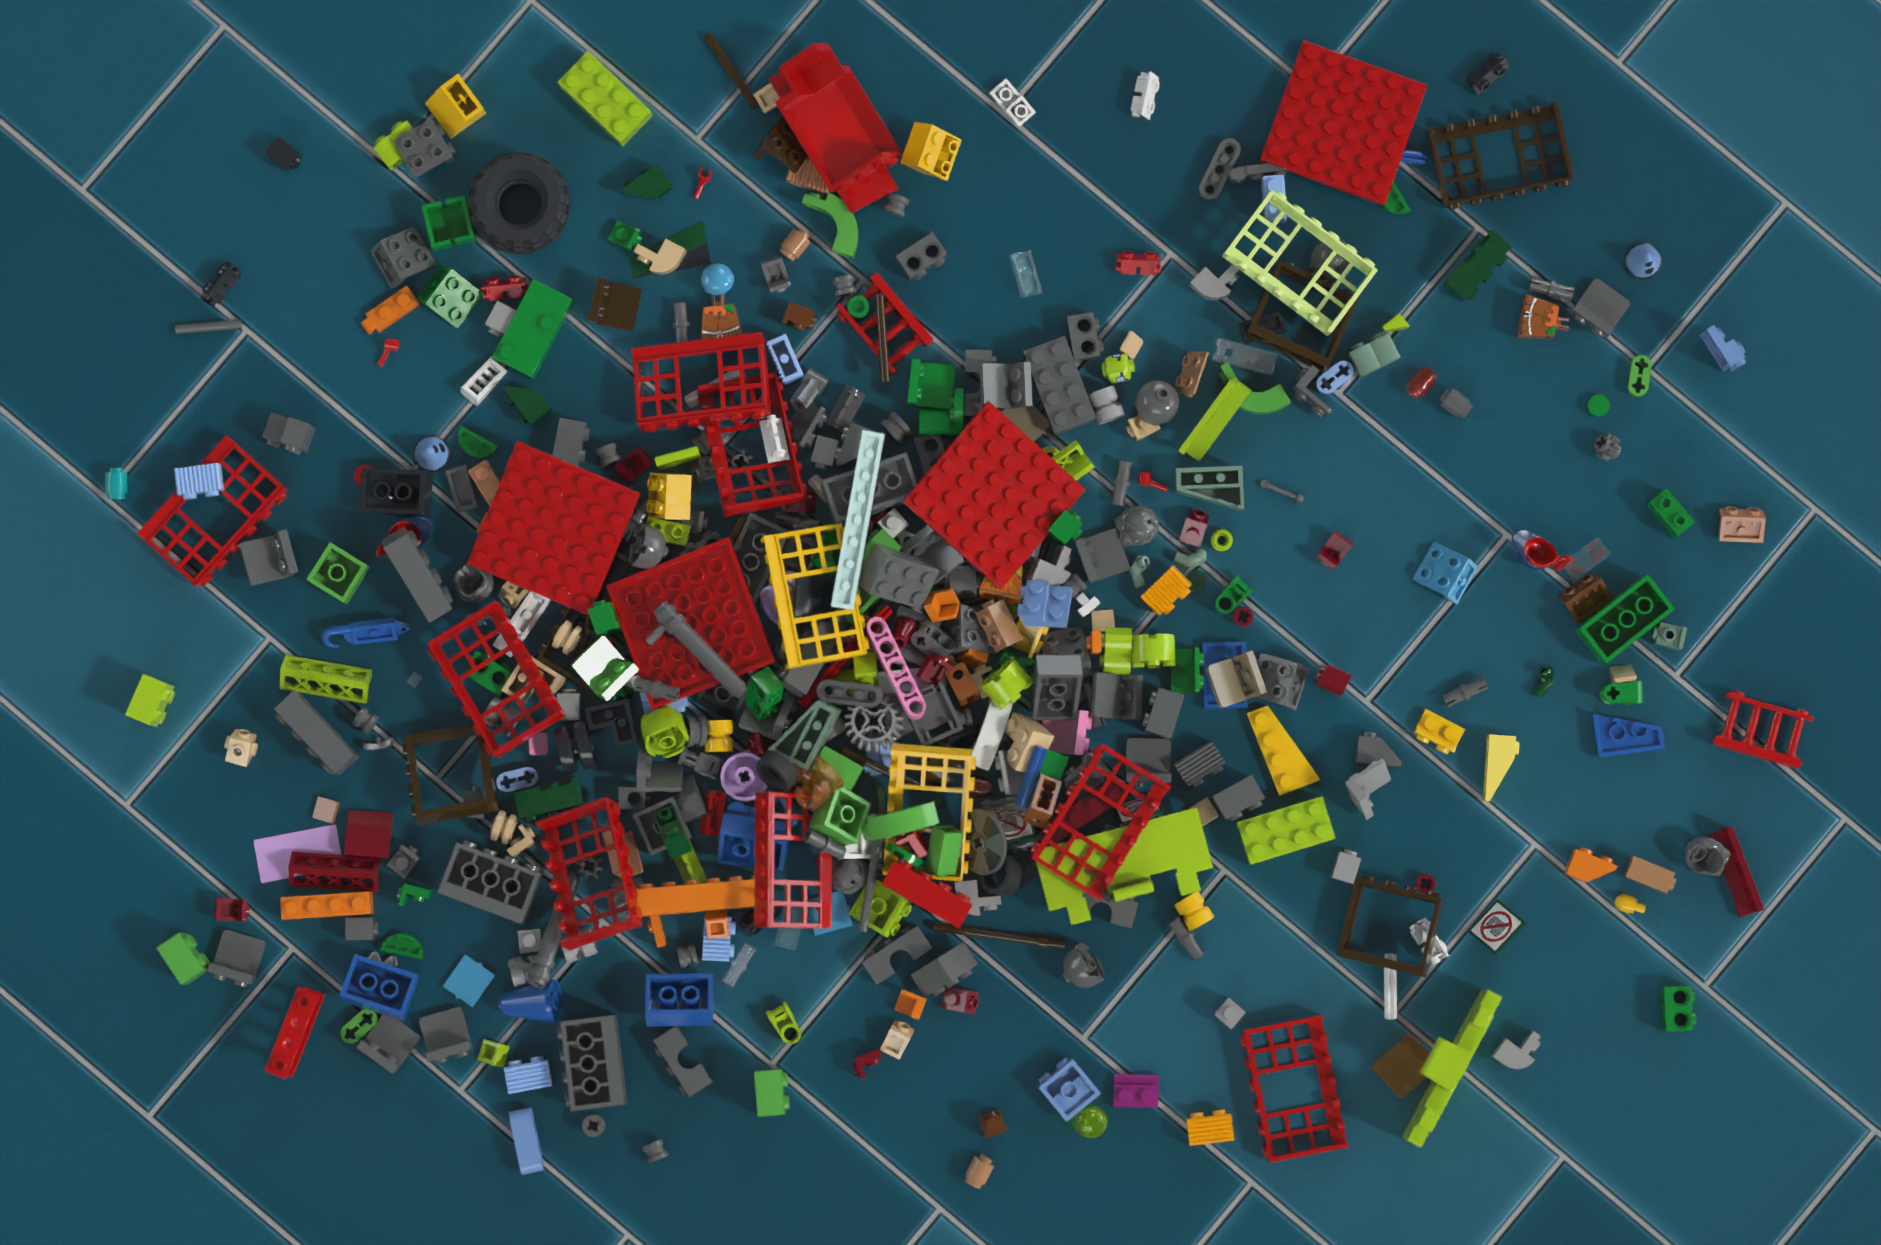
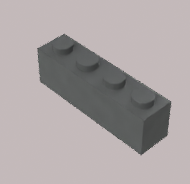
M560 418L552 455L576 466L584 463L586 450H583L584 441L588 442L590 435L587 423Z
M844 619L843 622L838 623L839 632L843 631L848 622ZM816 621L819 636L835 633L833 623ZM810 624L809 628L803 630L799 639L814 637L812 624ZM836 638L820 641L823 657L829 656L836 643ZM815 642L799 644L802 661L818 658ZM824 663L786 670L784 665L778 674L780 676L779 680L784 684L786 690L799 698L807 694Z

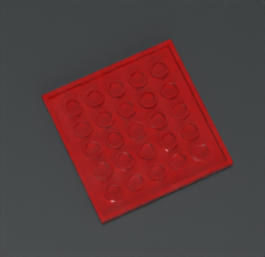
M1303 40L1260 162L1277 166L1293 174L1384 206L1427 85Z
M987 401L902 502L999 590H1002L1049 534L1048 530L1065 510L1068 511L1086 489L990 401Z
M517 441L467 564L590 616L588 609L593 608L592 604L598 598L641 493Z
M729 537L606 586L632 658L639 669V677L653 682L658 680L664 685L680 688V692H676L680 693L678 700L721 683L667 630L653 645L646 642V638L660 625L656 620L654 612L664 602H667L669 605L672 604L677 609L676 612L686 618L689 626L738 676L776 662ZM646 694L652 710L674 702L661 697L657 699L652 698L650 694Z

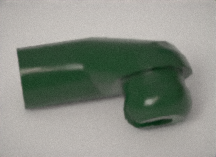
M1542 665L1539 669L1540 683L1532 690L1538 698L1554 685V671L1549 665Z

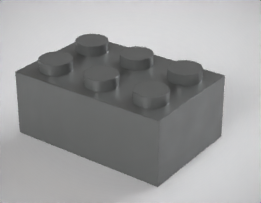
M875 544L859 577L858 584L868 594L921 609L940 570L928 559Z
M1036 655L1034 683L1032 684L1030 699L1032 720H1077L1083 677L1081 655Z

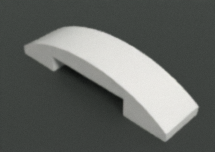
M532 591L529 592L510 620L522 642L551 602V599ZM501 634L493 643V646L499 650H503L508 646ZM511 650L506 653L509 657L513 656Z
M989 698V705L972 748V756L976 757V767L989 771L1002 739L1013 703L1009 702L1000 710Z

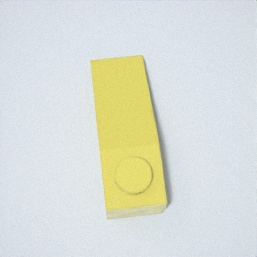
M1487 735L1483 802L1491 800L1514 761L1515 755L1519 754V741H1516V736Z

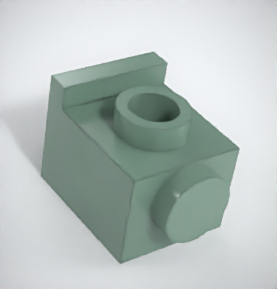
M1660 622L1652 630L1651 639H1654L1653 645L1680 651L1683 649L1687 628ZM1667 631L1672 632V639L1666 638L1665 634Z

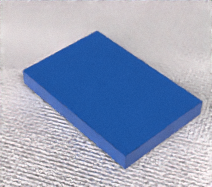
M1246 641L1202 642L1201 652L1204 653V665H1202V674H1204L1203 709L1248 708V699L1220 708L1206 673L1207 666L1246 653Z

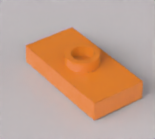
M1092 630L1089 636H1086V649L1090 650V655H1098L1101 652L1100 630Z
M660 915L650 916L647 925L650 934L654 933L657 948L666 946L667 942Z

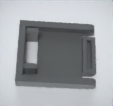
M942 680L937 682L938 687L941 689L939 692L936 691L934 684L919 690L926 705L925 712L920 719H910L922 746H928L963 730V726ZM917 703L909 706L912 713H919L922 710L921 706ZM946 722L949 723L952 730L931 739L929 730Z

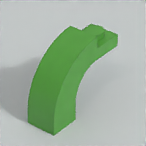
M816 193L804 194L803 206L826 213L837 225V236L832 253L854 259L858 246V227L854 214L850 213L840 198L831 193H828L826 201L822 200L823 196Z
M1228 362L1220 366L1219 370L1221 372L1218 375L1224 385L1234 377L1237 379ZM1280 383L1264 392L1251 391L1239 409L1257 415L1271 414L1289 406L1291 401Z
M928 802L886 814L867 817L862 831L866 840H877L938 824L939 820L934 802Z

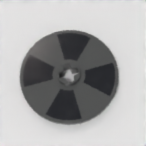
M973 809L972 812H968L967 819H972L971 833L966 832V840H970L969 853H965L964 861H969L968 868L972 872L979 875H989L999 870L1004 863L1007 852L1006 836L1001 823L991 812L985 809ZM959 821L958 826H957V829H959V830H960V821Z

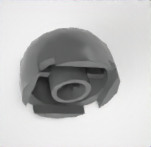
M1153 380L1144 384L1137 392L1134 406H1136L1138 416L1143 421L1157 426L1172 420L1178 411L1180 401L1178 393L1172 385L1161 380Z
M641 523L633 537L637 538L635 543H630L628 563L637 568L649 569L659 564L661 559L666 558L668 547L666 546L664 535L659 529Z
M1078 943L1066 953L1063 959V976L1069 984L1073 983L1080 988H1091L1104 980L1102 976L1105 973L1095 954L1090 956L1086 951L1089 947L1083 943Z

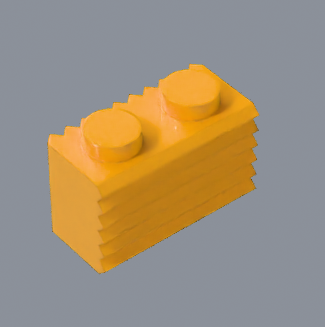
M1173 565L1141 598L1158 616L1162 613L1167 615L1175 607L1173 602L1176 599L1180 598L1183 600L1191 592L1189 587L1192 583Z
M1225 1109L1212 1111L1213 1115L1204 1116L1203 1112L1191 1113V1118H1186L1189 1145L1234 1141L1231 1113H1226Z

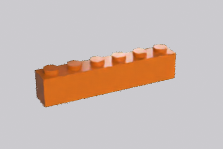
M751 875V880H742V876L729 877L727 882H720V878L707 879V883L698 884V880L684 881L685 885L676 886V882L662 883V887L654 888L653 884L640 885V889H637L638 897L636 900L637 905L642 911V917L755 907V875Z

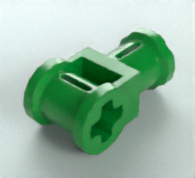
M1006 647L998 666L1001 667V664L1014 658L1025 672L1029 674L1026 668L1028 666L1032 667L1035 664V660H1028L1010 652L1009 648Z

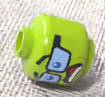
M1125 353L1107 356L1105 362H1102L1104 379H1108L1112 384L1129 381L1132 375L1131 372H1135L1133 359H1129Z

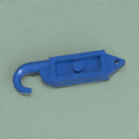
M395 617L351 622L349 625L333 626L326 629L322 634V641L330 648H338L339 644L329 641L330 636L343 634L344 638L349 643H354V645L398 640L400 635L410 630V624L396 621Z

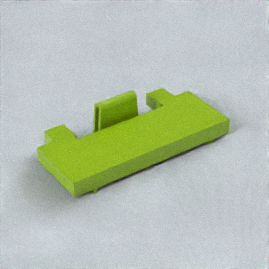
M1197 807L1149 820L1147 826L1137 838L1136 844L1127 854L1124 863L1114 875L1113 881L1107 887L1108 894H1114L1115 899L1110 900L1111 903L1154 892L1150 875L1172 869L1176 870L1175 877L1180 896L1201 891L1196 872L1211 869L1213 865ZM1128 826L1087 836V838L1112 852ZM1079 838L1074 840L1068 851L1083 859L1091 845ZM1068 842L1060 843L1058 845L1065 848ZM1053 846L1045 847L1039 858L1053 866L1062 852ZM1094 848L1086 862L1101 870L1109 856ZM1065 855L1057 869L1072 877L1080 863ZM1035 861L1048 911L1066 907L1071 925L1091 920L1086 898L1082 896V893H1085V891ZM1083 866L1075 880L1090 888L1098 874Z
M1481 989L1453 1042L1451 1043L1438 1037L1420 1071L1421 1074L1432 1081L1401 1138L1420 1148L1422 1147L1429 1132L1433 1131L1494 1018L1493 1014L1502 999L1501 996L1490 990Z

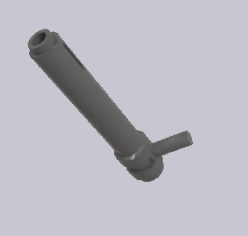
M667 602L661 604L654 612L656 620L660 625L646 638V642L653 645L667 630L670 635L673 634L733 697H741L747 691L745 682L689 626L686 618L682 614H678L676 612L677 609L672 604L669 605Z
M568 872L574 901L580 880L577 874ZM554 905L537 955L533 957L532 963L511 958L508 962V967L527 971L528 983L538 988H544L545 984L549 982V972L553 970L555 964L553 960L563 934L558 928V923L563 922L562 914L555 910Z

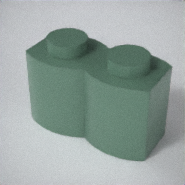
M1381 332L1370 338L1372 342L1366 345L1360 342L1351 347L1352 351L1349 352L1348 356L1359 378L1400 358L1389 334L1383 335Z

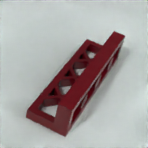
M1733 826L1709 833V838L1720 842L1731 853L1728 862L1724 865L1722 874L1738 916L1743 917L1765 910Z
M294 851L291 853L288 866L289 886L378 892L379 857ZM295 874H303L306 878L297 879ZM317 876H326L328 880H320ZM340 877H347V878H349L351 881H349V882H343V881H341L339 878H340ZM363 878L373 879V884L364 883L361 880Z

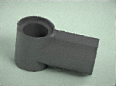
M810 368L802 379L800 387L790 400L793 408L799 412H806L816 396H820L829 379Z

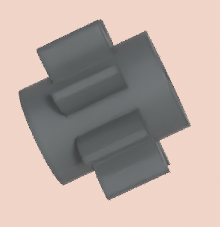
M1610 433L1599 436L1594 443V447L1597 449L1594 454L1606 462L1609 459L1617 458L1621 452V447L1618 445L1621 440Z
M742 450L741 454L738 455L733 451L734 458L727 459L733 465L729 470L738 469L735 462L740 461L741 458H744L746 466L741 468L754 466L749 464L753 456L746 457L745 450Z
M595 856L584 859L582 862H577L576 864L581 866L578 874L585 873L586 880L590 878V875L597 879L598 870H604V868L599 867V863L603 860L602 858L596 860L594 859ZM588 860L589 862H595L596 864L593 867V872H591L590 870H585V867L587 866L586 862Z

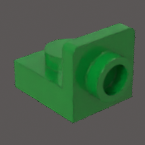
M617 220L608 241L632 252L638 244H641L643 237L640 236L641 230Z
M404 883L403 887H399L397 900H400L399 905L405 906L408 895L411 894V899L424 902L425 898H431L432 890Z

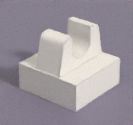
M1083 592L1075 598L1081 605L1077 612L1082 618L1100 604L1095 596L1089 600Z

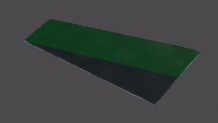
M703 221L666 238L687 251L680 265L674 271L711 264ZM665 239L647 249L658 254ZM637 254L630 256L633 278L655 275L649 270L652 262L647 265L637 259Z

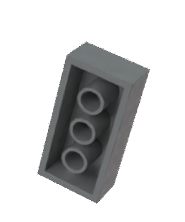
M1065 336L1023 351L1025 361L1031 362V377L1054 436L1096 420Z
M750 512L734 545V550L756 606L760 599V592L767 585L771 576L769 564H766L765 543H761V538L767 535L790 531ZM788 539L779 540L781 553Z
M404 526L382 539L383 548L430 623L452 610V595L446 586L442 587L440 585L442 583L441 577L435 567H429V564H431L430 559L424 549H418L419 543L412 530L407 531Z
M293 690L274 708L277 712L276 718L283 725H290L293 729L291 734L298 741L306 742L308 745L306 747L307 751L313 757H320L323 760L321 765L328 773L341 775L360 757L299 692Z

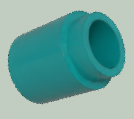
M109 468V472H105V494H107V499H125V493H127V472H123V468Z

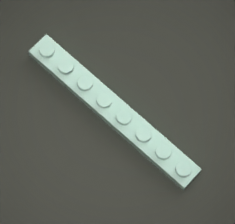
M862 430L831 607L853 610L885 434Z

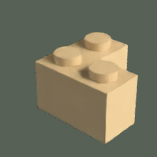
M532 657L556 697L567 678ZM519 664L502 688V691L510 696L530 684ZM533 688L519 696L523 704H526L533 693Z
M1013 712L1004 730L1014 741L1005 761L1014 770L1025 773L1034 747L1042 746L1048 751L1054 736L1037 720H1032V717Z

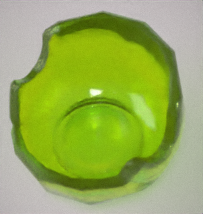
M1088 1104L1072 1117L1071 1122L1074 1130L1079 1135L1092 1139L1103 1134L1107 1128L1108 1119L1101 1108Z

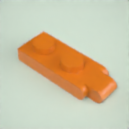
M405 286L366 313L368 318L362 321L361 324L368 334L375 330L379 333L418 307L420 303L408 286Z

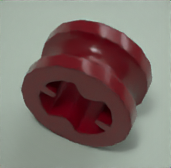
M1246 607L1238 608L1233 615L1234 622L1240 627L1250 625L1253 621L1252 611ZM1240 611L1248 612L1250 617L1247 618V623L1237 620V617L1240 616Z
M1421 874L1417 877L1415 885L1419 892L1426 894L1427 890L1434 891L1436 881L1429 874ZM1421 879L1431 880L1432 883H1429L1431 885L1430 889L1420 888V884H1422L1420 882Z

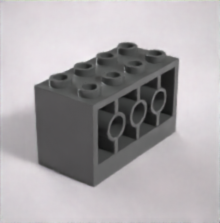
M907 453L880 461L870 517L878 515L883 511L887 512L893 508L905 506L902 501L917 484ZM855 470L822 480L821 490L833 524L842 522V526L846 524Z
M463 840L462 843L457 842L438 893L520 924H525L544 876L543 873L539 872L540 868L527 863L525 867L519 865L520 860L505 855L504 859L498 857L499 852L484 848L481 851L477 849V844L467 840ZM475 866L476 874L470 877L469 872H467L468 868ZM495 873L497 882L491 885L488 877ZM516 881L518 889L512 893L509 884Z
M617 1014L560 1022L561 1026L557 1027L558 1040L563 1041V1048L560 1049L561 1062H565L566 1070L562 1071L564 1085L568 1084L569 1093L565 1094L566 1106L570 1107L571 1111L626 1104L627 1095ZM585 1035H588V1038L592 1039V1043H589V1047H586V1044L582 1043V1039L585 1038ZM587 1057H590V1059L595 1063L594 1065H592V1069H589L588 1066H585V1061H587L588 1059ZM590 1079L597 1083L594 1091H591V1088L587 1086L590 1083Z

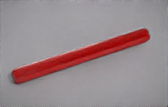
M884 604L872 618L880 617L886 621L893 611ZM867 624L865 625V628H862L864 637L867 636ZM873 624L870 629L875 633L881 625ZM857 636L844 648V653L859 650ZM852 658L833 661L810 687L807 694L799 699L798 703L804 709H808L818 698V684L826 679H834Z

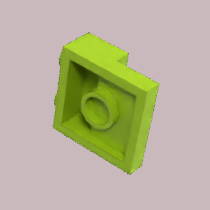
M876 879L868 927L887 938H890L891 935L895 936L900 929V924L898 923L903 916L906 917L912 909L910 905L912 901L882 885V882ZM865 887L849 912V915L859 921Z

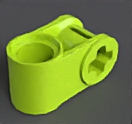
M785 1001L772 1011H765L784 1042L795 1044L800 1040L801 1030ZM788 1028H794L797 1031V1036L794 1040H787L785 1037V1032Z

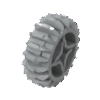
M870 693V694H869L870 698L874 699V698H873V694ZM886 696L879 705L875 706L881 707L883 710L880 709L874 713L866 709L869 707L855 706L856 708L848 706L847 710L851 714H845L844 718L850 722L844 723V728L850 729L846 732L847 737L853 736L851 739L852 744L859 741L858 749H862L866 745V752H870L871 746H874L877 753L879 752V746L882 745L883 749L887 750V742L891 745L895 743L892 737L900 739L901 735L897 731H903L904 727L898 723L904 722V717L898 716L902 713L901 708L895 709L897 706L896 701L889 704V696ZM861 713L863 715V718L865 719V723L862 725V729L858 732V730L856 729V720L858 715ZM890 714L892 725L887 732L882 724L886 716ZM869 718L878 719L879 727L870 726ZM870 733H877L882 737L871 739L864 736H868Z

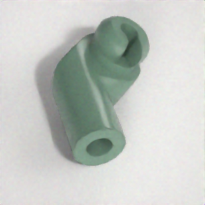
M1199 548L1195 553L1188 556L1177 551L1174 562L1188 568H1195L1206 561L1207 552Z
M1145 555L1136 557L1129 569L1135 588L1146 585L1142 573L1149 565L1150 560Z

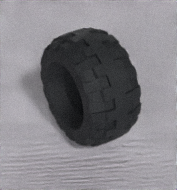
M512 152L494 157L492 161L485 164L479 170L470 186L468 209L475 229L488 244L508 254L528 255L547 248L562 234L570 215V194L564 178L550 162L533 153ZM519 184H525L535 189L541 201L537 216L525 224H513L507 221L502 216L499 206L503 193L510 187Z

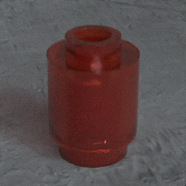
M1423 366L1422 369L1417 370L1406 384L1408 388L1406 392L1414 399L1418 397L1423 399L1436 383L1435 380L1438 376L1431 369Z
M971 774L970 777L975 778L974 791H969V796L986 799L987 795L991 796L993 782H989L990 777ZM964 775L962 776V781H961V787H960V788H963V778H964Z

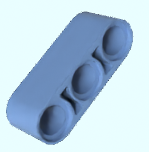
M528 1107L509 1111L521 1174L525 1175L544 1171L532 1108Z

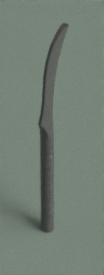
M871 777L876 797V815L886 814L884 786L878 779ZM885 838L873 841L858 928L860 932H867L878 862Z

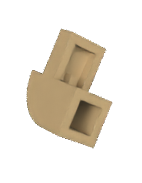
M665 239L658 254L639 244L634 250V253L638 255L637 259L647 265L652 262L649 269L650 272L659 275L674 271L680 265L687 252L683 247Z

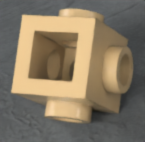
M235 729L231 736H227L224 748L227 749L225 761L247 767L252 756H255L257 753L258 743H255L257 735L245 729Z

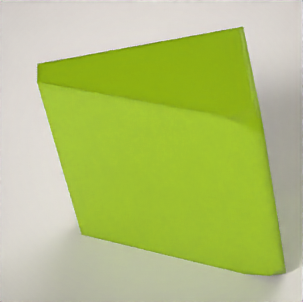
M1397 314L1382 326L1381 331L1385 333L1405 330L1410 326L1400 314Z
M483 1039L477 1060L494 1066L504 1067L509 1046Z

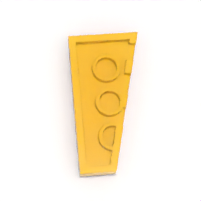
M1268 705L1247 713L1279 796L1321 780Z

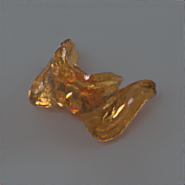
M821 755L816 758L815 769L806 771L794 764L799 775L798 781L803 787L802 789L799 787L795 788V796L800 806L804 809L818 808L830 797L832 792L843 787V780Z

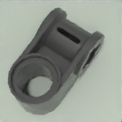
M921 621L917 626V631L911 636L912 644L926 655L930 653L937 657L938 654L947 657L955 649V643L952 638L943 633L931 621Z

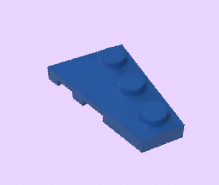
M1592 714L1598 758L1665 749L1661 726Z

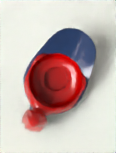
M407 516L393 523L387 536L405 526L407 531L412 530L419 543L417 547H419L431 537L433 524L424 517ZM382 541L378 545L376 556L387 555Z
M1520 530L1512 536V543L1517 550V558L1519 562L1528 568H1550L1553 571H1559L1573 561V558L1569 555L1558 556L1555 547L1551 543L1530 531Z

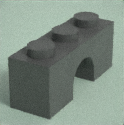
M965 350V374H973L980 378L981 363L996 364V356H992V350ZM981 389L973 394H965L964 418H973L982 408Z
M1107 889L1103 893L1101 901L1086 892L1082 893V896L1086 898L1089 913L1095 903H1106L1111 909L1109 923L1132 928L1138 902H1134L1135 897L1111 903L1110 900L1115 898L1112 896L1113 894H1108Z
M911 924L901 931L903 936L897 940L892 937L882 944L884 948L879 952H876L874 949L863 956L865 961L862 963L876 985L895 973L890 964V957L895 951L905 950L915 960L932 949V946L918 926L914 928Z
M678 1026L673 1027L653 1040L656 1044L653 1046L655 1052L659 1057L663 1056L667 1061L666 1069L671 1076L676 1075L680 1081L677 1083V1086L683 1095L688 1094L690 1097L713 1082L702 1063L693 1068H685L680 1064L678 1059L679 1052L689 1043Z

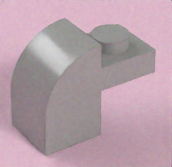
M1232 264L1218 279L1205 267L1190 282L1189 286L1207 300H1221L1230 294L1231 290L1226 285L1231 286L1239 278L1237 275L1239 269Z
M1057 545L1050 563L1033 558L1025 579L1048 580L1050 586H1058L1064 583L1071 575L1070 572L1064 570V567H1067L1070 563L1072 549L1063 545Z
M977 880L955 882L956 894L958 895L961 892L971 898L969 902L973 905L968 914L980 916L979 907L984 906V911L996 910L997 905H1001V896L978 898Z
M1530 1031L1519 1048L1503 1038L1491 1057L1509 1068H1525L1535 1061L1528 1054L1529 1052L1534 1053L1541 1042L1538 1040L1541 1036L1534 1031Z

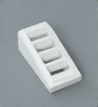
M490 357L461 387V393L475 406H478L503 378L507 370ZM491 367L498 374L494 376L487 369ZM483 373L492 380L490 383L482 377ZM478 380L485 388L482 389L475 382ZM472 387L479 394L476 395L470 388Z

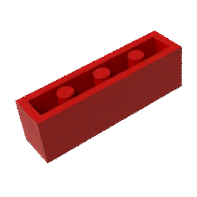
M901 859L898 862L895 860L882 885L960 928L973 905L969 902L971 898L961 892L958 895L951 892L950 889L952 887L942 881L938 884L930 880L932 876L923 870H920L919 873L911 869L913 865Z

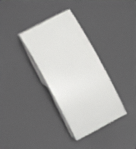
M1004 79L989 92L992 98L1019 127L1036 113L1007 79Z

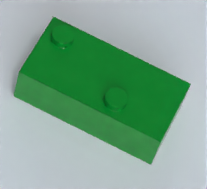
M533 279L492 356L493 359L534 380L574 305L573 299Z
M1647 574L1638 578L1575 628L1574 631L1601 665L1607 664L1674 611L1675 608Z

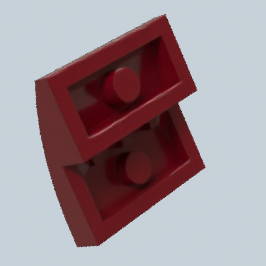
M349 810L344 855L389 858L394 813Z

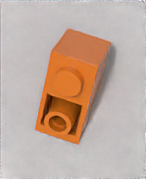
M1580 847L1579 850L1573 849L1564 874L1582 882H1589L1615 871L1617 865L1612 864L1613 859L1603 855L1597 858L1592 856L1593 851Z

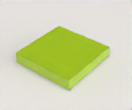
M695 446L655 457V462L658 469L662 470L695 461L702 457L698 447Z

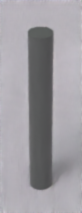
M242 320L175 325L176 334L240 329L242 328Z

